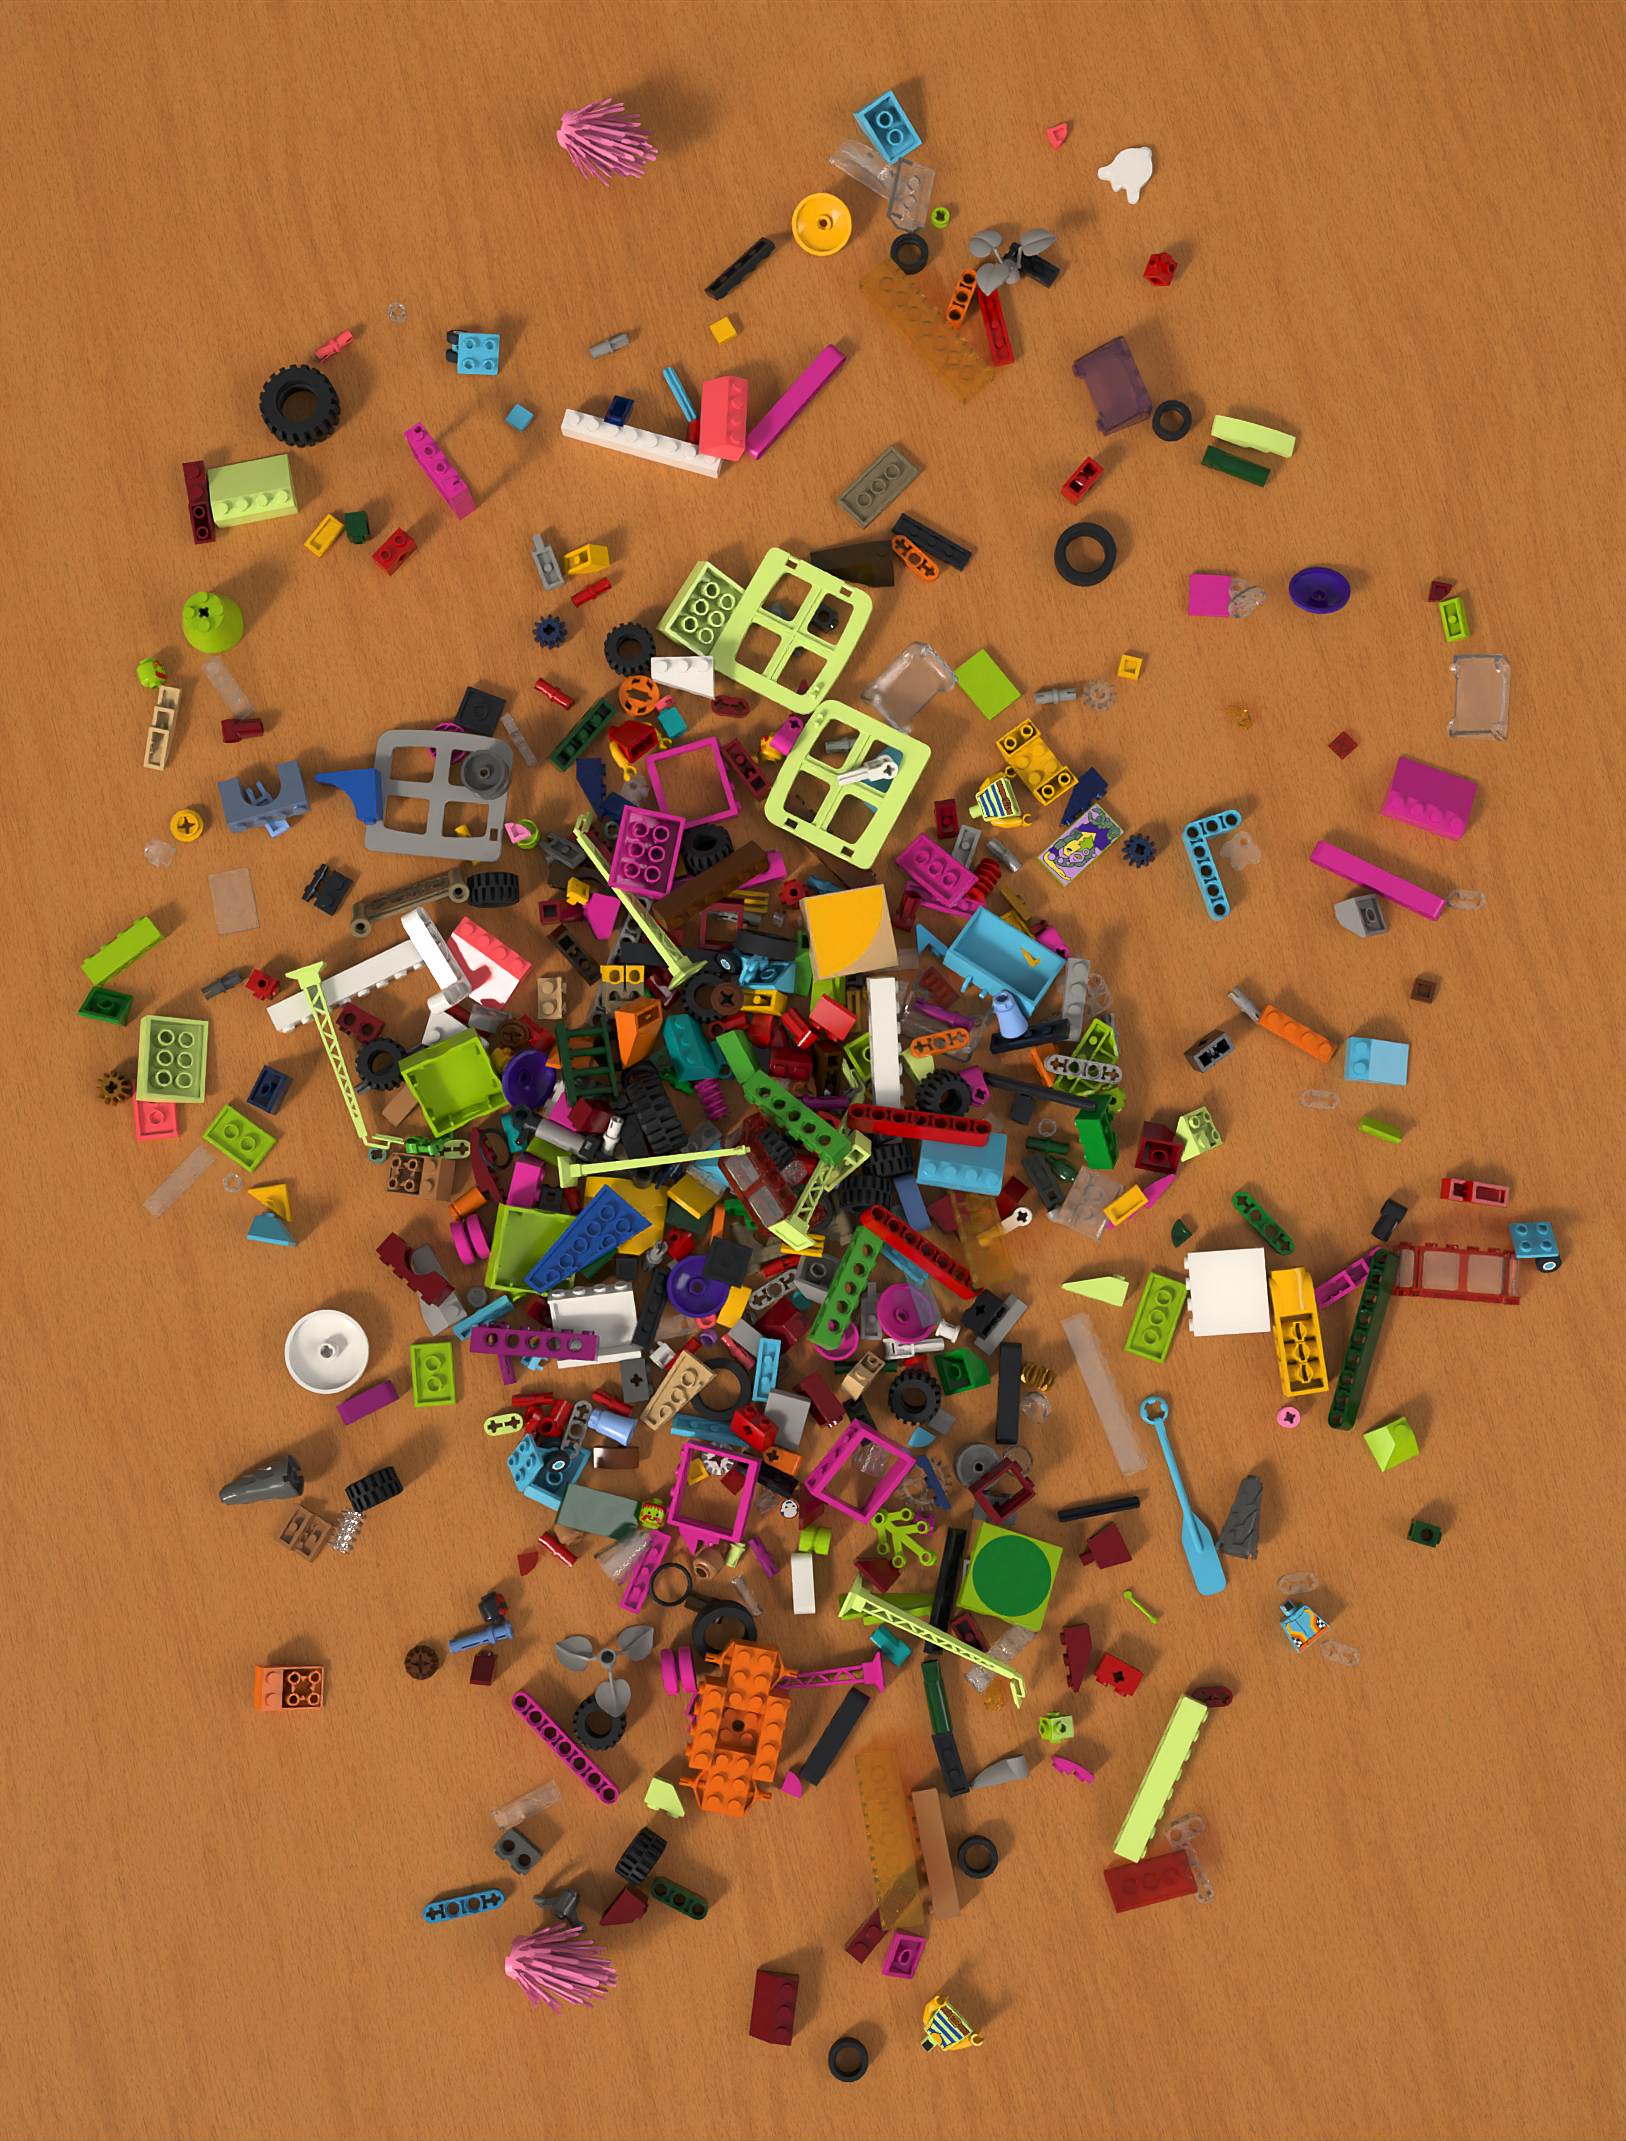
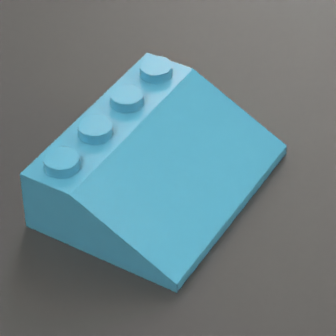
M991 1132L989 1142L984 1147L922 1140L916 1183L999 1196L1004 1172L1007 1135Z

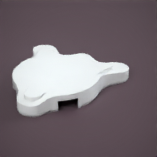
M1142 147L1121 151L1110 165L1101 167L1098 170V177L1101 180L1110 181L1115 192L1120 191L1122 188L1126 189L1128 202L1136 204L1139 200L1140 189L1148 182L1152 174L1151 149Z

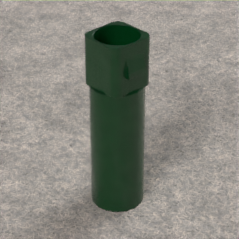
M1208 445L1201 465L1210 469L1221 471L1260 487H1264L1271 470Z
M934 1659L921 1662L924 1678L923 1684L933 1733L951 1731L953 1727L939 1661Z

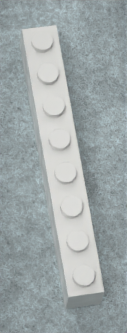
M566 409L561 426L564 436L717 479L723 463V458L700 454L698 445Z
M412 939L322 981L321 987L329 1012L331 1013L333 1011L332 1008L338 1005L342 1007L347 1002L351 1003V999L356 996L361 998L368 995L370 990L375 987L380 989L387 986L389 980L394 978L398 980L407 976V972L412 969L417 971L426 966L425 961ZM317 985L308 988L312 1001L318 993ZM304 991L267 1008L276 1030L280 1033H289L295 1030V1026L300 1023L305 1025L314 1021V1016ZM319 998L315 1007L324 1010L321 998ZM316 1011L318 1015H319V1014H321L322 1016L325 1015V1014H323V1013H320V1012Z
M893 976L867 977L872 1103L876 1106L904 1109V1105L900 1103V1096H903V1085L899 1081V1076L902 1075V1064L899 1063L898 1055H901V1043H898L897 1034H900L901 1029L896 1014H899L900 1008L895 995L899 991L898 981H895ZM879 1134V1135H880V1140H883V1139H884V1137L882 1136L883 1134ZM897 1136V1138H895L894 1140H891L884 1144L900 1143L902 1142V1137Z

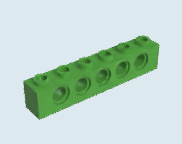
M760 1069L742 1086L745 1093L744 1097L749 1103L757 1104L764 1115L772 1116L774 1122L779 1127L787 1128L789 1134L794 1139L802 1140L804 1146L811 1152H817L819 1158L824 1163H830L836 1167L852 1151L850 1140ZM764 1094H770L767 1097H762ZM796 1117L799 1118L797 1121H791ZM814 1129L812 1133H806L808 1130ZM826 1141H829V1142H830V1143L827 1144V1145H821L823 1142H826Z
M864 1225L856 1228L807 1337L809 1341L827 1350H834L840 1346L843 1340L842 1333L851 1322L850 1315L859 1304L860 1299L858 1297L861 1291L866 1288L868 1284L867 1277L876 1266L875 1259L885 1245L884 1240ZM863 1246H865L868 1251L866 1256L862 1253ZM855 1264L859 1267L858 1275L854 1272ZM847 1283L851 1287L850 1293H847L845 1290ZM838 1302H840L843 1307L841 1313L837 1310ZM830 1321L834 1324L833 1331H830L828 1327Z

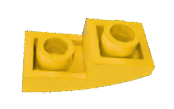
M742 1285L741 1289L731 1286L728 1298L718 1315L716 1323L732 1329L744 1312L752 1288Z

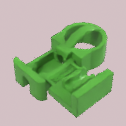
M451 1131L438 1138L433 1135L434 1139L430 1140L428 1137L411 1136L404 1142L407 1153L418 1154L426 1152L434 1155L437 1151L444 1150V1143L454 1139L453 1132Z

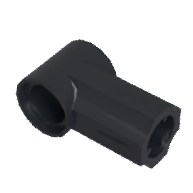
M1388 1198L1381 1208V1215L1370 1234L1379 1240L1387 1242L1396 1225L1404 1218L1408 1208Z

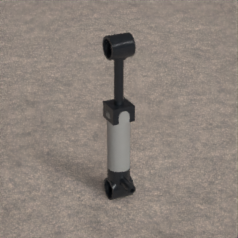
M518 1104L511 1111V1125L514 1129L521 1131L515 1141L518 1146H522L528 1134L531 1133L578 1156V1160L587 1164H592L595 1158L603 1162L621 1161L600 1151V1140L590 1135L585 1137L531 1111L530 1107L525 1104ZM518 1115H524L526 1119L519 1120L516 1117ZM652 1166L622 1170L631 1175L633 1185L639 1189H646L652 1184L654 1175ZM645 1173L648 1177L642 1179L638 1174Z

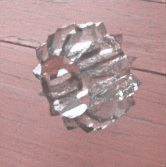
M1097 678L1096 684L1093 680H1089V686L1084 685L1083 690L1085 693H1082L1081 698L1086 699L1083 703L1084 706L1091 705L1089 711H1093L1095 707L1097 708V713H1100L1102 708L1108 711V705H1114L1115 701L1113 698L1116 697V693L1111 692L1114 689V685L1107 687L1108 680H1105L1102 684L1101 679ZM1098 692L1102 693L1100 699L1096 698Z

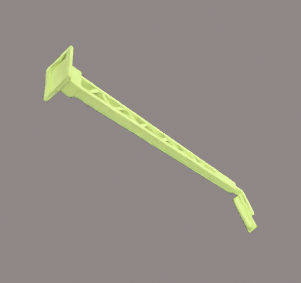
M592 808L586 816L581 814L578 817L573 832L578 837L577 841L608 882L611 865L584 833L589 831L594 816ZM583 820V821H584V824H583L582 830L580 831V830H579V827H580L581 821ZM612 887L668 964V970L674 976L667 988L668 991L690 979L693 974L697 973L708 963L706 960L692 963L687 956H683L633 893Z
M321 961L286 973V977L299 981L301 989L306 994L359 1138H363L366 1146L389 1149L391 1142L405 1144L403 1138L378 1133L372 1136V1138L388 1141L387 1146L368 1143L366 1139L368 1133L321 987L323 982L319 973L327 967V963ZM317 985L318 993L312 1001L308 988ZM319 998H321L324 1010L315 1007ZM316 1011L326 1015L322 1025ZM327 1022L329 1023L332 1035L324 1031ZM326 1036L334 1039L331 1047L328 1044ZM335 1046L337 1048L339 1056L332 1054V1051L334 1050ZM334 1058H336V1059H338V1060L341 1061L340 1064H339V1066H338V1068H337V1065H336V1063H335ZM342 1067H343L345 1076L342 1075V1074H340V1071H341ZM341 1078L347 1080L345 1086ZM348 1086H349V1089H350L351 1094L346 1092Z
M843 1058L842 1071L852 1089L860 1088V1092L855 1094L849 1106L854 1103L862 1104L865 1099L866 1087L855 1068L850 1070L845 1058ZM848 1109L837 1128V1131L839 1133L842 1132V1135L846 1138L851 1130L846 1125ZM821 1159L792 1214L787 1216L786 1219L768 1227L770 1231L796 1251L815 1245V1241L806 1235L810 1227L808 1223L834 1167L830 1163L824 1167L825 1163ZM816 1191L812 1198L810 1192ZM805 1201H806L807 1207H806V1208H802L803 1205H804V1203H805ZM806 1212L803 1220L798 1217L799 1213Z
M743 1145L732 1149L596 1164H576L574 1156L557 1157L561 1188L576 1187L578 1185V1177L588 1176V1174L729 1155H742L751 1151L750 1147Z
M859 1571L838 1617H842L851 1608L860 1613L865 1611L1010 1679L1014 1678L1010 1685L1014 1702L1020 1708L1022 1703L1021 1697H1025L1027 1691L1023 1675L1015 1672L1016 1669L870 1594V1590L862 1587V1572ZM1017 1680H1019L1021 1692L1019 1691Z

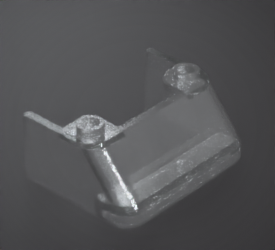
M920 970L897 1020L900 1023V1035L912 1041L919 1037L952 1030L947 1023L912 1010L917 997L926 1002H929L931 998L929 991L919 986L924 973L923 970ZM991 1004L986 1016L979 1013H970L967 1016L970 1019L976 1018L969 1034V1042L966 1047L941 1054L961 1063L970 1061L992 1015L994 1004ZM957 1034V1037L955 1039L950 1040V1036H948L950 1041L949 1046H952L951 1043L954 1040H959V1042L962 1043L965 1037H961L960 1034ZM937 1038L934 1040V1045L937 1048L945 1047L946 1043L943 1039Z

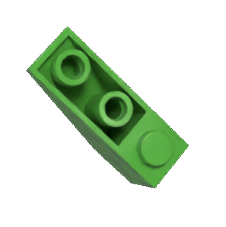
M798 930L794 932L793 940L799 942L795 958L794 992L788 994L808 996L813 975L809 957V941L806 932Z

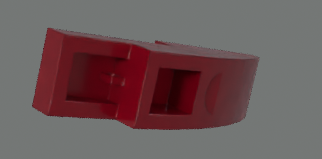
M204 461L182 463L195 545L216 542L209 482H207Z
M475 1126L472 1128L470 1138V1156L474 1177L480 1192L484 1194L489 1191L498 1208L499 1203L506 1204L505 1200L508 1197L503 1188L499 1189L496 1183L499 1179L494 1169L490 1171V1166L485 1163L480 1155L478 1141L480 1134L484 1130H479ZM485 1135L482 1142L483 1151L488 1160L496 1165L495 1159H497V1156L492 1147L488 1148L485 1142L488 1138Z

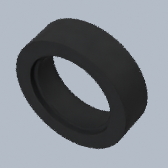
M1090 522L1074 524L1067 528L1058 539L1054 551L1056 569L1062 578L1073 585L1081 587L1096 585L1110 574L1116 560V545L1111 534L1100 525ZM1078 537H1091L1097 540L1105 553V560L1102 566L1089 573L1073 569L1069 565L1065 553L1066 547L1072 540Z
M738 928L734 948L768 958L795 961L799 942L766 932Z
M713 1358L703 1363L711 1370L717 1368L727 1369L738 1378L741 1388L740 1396L733 1406L724 1410H715L707 1406L701 1399L700 1392L690 1400L691 1404L700 1415L714 1421L732 1419L735 1410L749 1402L751 1396L750 1378L745 1369L731 1359Z
M718 1600L706 1605L699 1611L692 1625V1637L698 1654L704 1660L706 1652L719 1655V1652L723 1651L710 1647L704 1639L706 1628L716 1618L722 1616L737 1618L744 1625L742 1639L757 1641V1629L753 1617L745 1606L732 1600ZM706 1661L712 1665L719 1666L717 1663Z

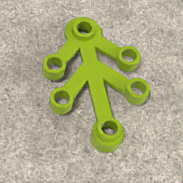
M879 1508L870 1520L873 1527L878 1529L879 1544L877 1545V1552L880 1555H887L891 1551V1546L887 1541L888 1530L892 1533L895 1556L892 1563L894 1567L903 1568L907 1563L902 1543L919 1556L920 1562L923 1565L933 1566L937 1563L938 1554L935 1550L924 1549L907 1535L912 1533H928L930 1530L928 1522L919 1521L914 1525L897 1527L891 1521L901 1519L911 1521L914 1518V1511L910 1508H904L899 1512L889 1513L886 1509ZM906 1511L910 1513L909 1518L905 1517ZM879 1515L882 1516V1521L880 1523L877 1520ZM921 1524L925 1525L924 1531L920 1529ZM882 1545L886 1546L885 1552L881 1550ZM925 1554H928L930 1557L928 1561L924 1559ZM898 1558H901L902 1560L901 1565L897 1564Z

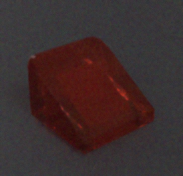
M733 1466L720 1482L735 1496L743 1488L746 1476L735 1470V1466Z

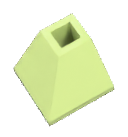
M1205 1106L1179 1118L1176 1135L1184 1141L1180 1157L1182 1162L1223 1144L1220 1134L1216 1130L1211 1115Z

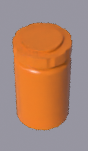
M475 1186L454 1201L453 1205L450 1204L447 1207L456 1221H463L467 1216H470L485 1205L488 1200L480 1192L479 1188Z

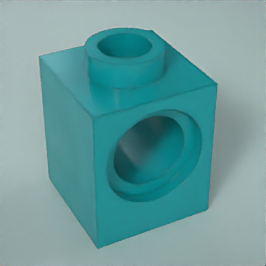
M675 706L671 709L669 707L665 708L659 713L660 716L657 717L658 722L671 741L688 732V727Z

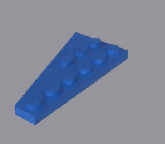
M605 1184L530 1271L524 1281L541 1295L653 1224Z

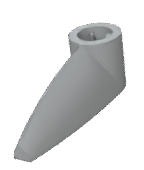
M1025 1755L1012 1756L986 1768L970 1783L971 1790L1030 1776Z

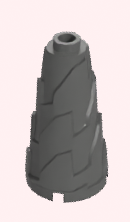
M292 1455L279 1458L273 1463L257 1468V1471L243 1475L232 1483L224 1485L221 1491H219L220 1500L227 1505L258 1501L266 1502L276 1499L284 1500L301 1496L304 1492L303 1475L298 1476L297 1471L301 1470V1467Z
M1248 1475L1247 1478H1243L1235 1501L1231 1506L1219 1540L1216 1542L1215 1550L1220 1551V1548L1224 1547L1222 1552L1224 1554L1248 1559L1249 1554H1252L1251 1559H1257L1259 1551L1257 1548L1260 1507L1263 1493V1483L1260 1482L1259 1477Z

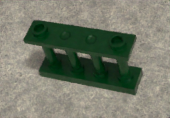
M601 1017L600 1026L569 1030V1028H565L564 1022H556L554 1031L567 1108L574 1107L580 1097L611 1094L612 1102H617L618 1096L621 1094L620 1082H616L608 1036L611 1035L610 1023H606L605 1017ZM601 1034L603 1046L573 1050L568 1048L567 1041L570 1038ZM605 1055L606 1066L582 1069L571 1067L570 1060H573V1058ZM608 1074V1086L579 1089L574 1085V1080L577 1077Z

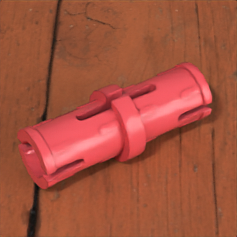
M346 329L334 339L330 338L328 343L314 353L322 363L331 355L341 352L340 349L354 341V338Z
M728 1333L720 1339V1342L730 1351L731 1357H735L746 1371L757 1363L744 1347L731 1338Z

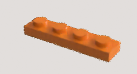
M1270 1005L1264 1007L1256 1022L1325 1064L1329 1063L1338 1046Z

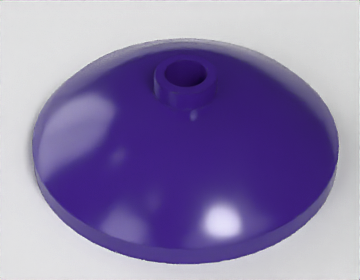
M1312 567L1301 570L1292 577L1289 584V596L1294 604L1314 614H1328L1340 610L1349 601L1351 593L1350 585L1343 575L1324 567Z
M526 1049L517 1053L508 1062L502 1077V1089L506 1100L513 1107L518 1104H525L531 1110L542 1106L552 1095L556 1084V1068L546 1066V1061L549 1057L546 1053L537 1049Z
M696 1255L687 1257L678 1262L669 1274L667 1281L668 1297L672 1305L685 1316L692 1318L711 1316L723 1307L728 1298L730 1285L701 1277L707 1256ZM699 1283L701 1286L700 1290L695 1291L693 1285Z

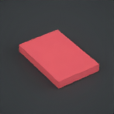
M132 1079L137 1141L180 1137L177 1103L137 1101V1079Z

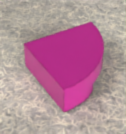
M788 1770L781 1791L801 1799V1782L793 1771Z

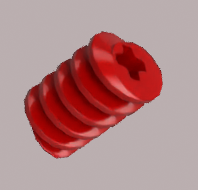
M983 858L976 870H974L973 873L979 880L964 895L966 898L979 903L985 902L990 891L994 889V885L998 883V879L1002 877L999 865L991 858Z

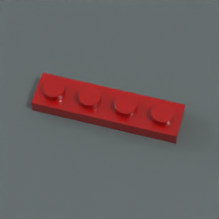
M976 288L975 292L994 367L1014 363V356L997 288L989 296L985 295L980 288Z

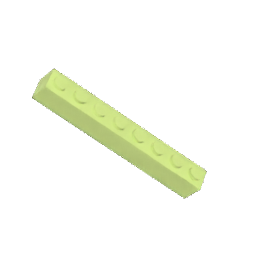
M1184 1693L1181 1694L1112 1847L1114 1853L1138 1863L1140 1858H1144L1147 1851L1145 1845L1148 1838H1153L1156 1831L1154 1825L1157 1819L1160 1820L1164 1814L1165 1808L1163 1805L1172 1796L1174 1789L1171 1787L1174 1781H1178L1181 1776L1182 1769L1180 1767L1183 1761H1187L1190 1756L1191 1750L1189 1747L1192 1741L1195 1742L1199 1736L1200 1730H1198L1201 1722H1205L1208 1716L1205 1703Z

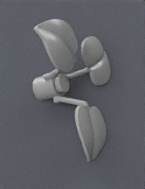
M1041 228L1027 231L1020 239L1022 246L1018 249L1017 263H1015L1011 259L1003 261L997 250V247L1002 244L1003 240L997 231L984 230L975 234L969 243L971 254L975 257H986L994 251L1001 263H995V265L987 263L978 269L976 280L983 293L989 296L1004 282L1007 284L1018 282L1020 279L1018 269L1021 268L1022 251L1026 256L1036 255L1052 245L1057 240L1056 235Z
M644 1625L627 1628L621 1632L617 1639V1644L622 1651H613L610 1648H606L594 1657H590L593 1651L591 1643L588 1639L581 1636L570 1637L556 1643L555 1650L562 1665L573 1672L584 1671L588 1661L599 1659L601 1666L608 1669L610 1682H603L598 1686L595 1699L602 1710L613 1717H618L626 1710L630 1702L631 1690L625 1680L618 1679L614 1681L612 1668L616 1665V1656L626 1653L627 1657L633 1661L645 1659L652 1650L654 1629Z

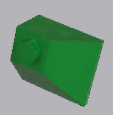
M967 1347L934 1356L945 1396L976 1389L991 1383L986 1363Z

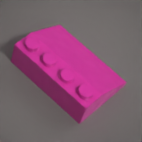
M1400 756L1379 814L1453 841H1458L1462 838L1469 819L1477 784Z
M624 805L607 886L654 900H660L668 895L671 891L686 818Z

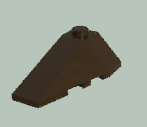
M891 540L867 542L810 553L811 565L838 579L855 584H864L872 588L894 586Z

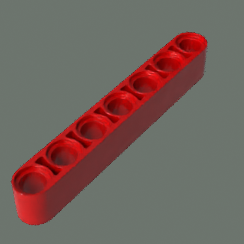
M854 1103L849 1106L846 1125L851 1130L975 1147L986 1146L992 1130L991 1124L982 1119Z
M879 1204L873 1205L861 1214V1222L866 1228L963 1300L973 1299L983 1293L984 1284L981 1279Z

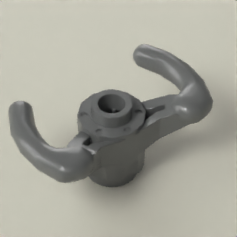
M566 1887L565 1890L562 1889L559 1896L546 1899L545 1896L540 1894L533 1896L532 1900L535 1905L540 1908L553 1909L554 1912L552 1914L561 1920L566 1918L572 1929L582 1927L581 1930L576 1932L585 1933L587 1931L586 1924L582 1921L579 1922L576 1913V1907L580 1902V1895L571 1888Z

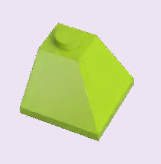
M1398 1416L1363 1434L1382 1472L1419 1454L1415 1436L1405 1416Z

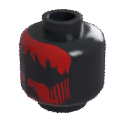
M494 1591L480 1598L481 1602L478 1603V1608L485 1622L492 1621L494 1625L505 1620L504 1615L508 1613L509 1609L502 1594H496Z

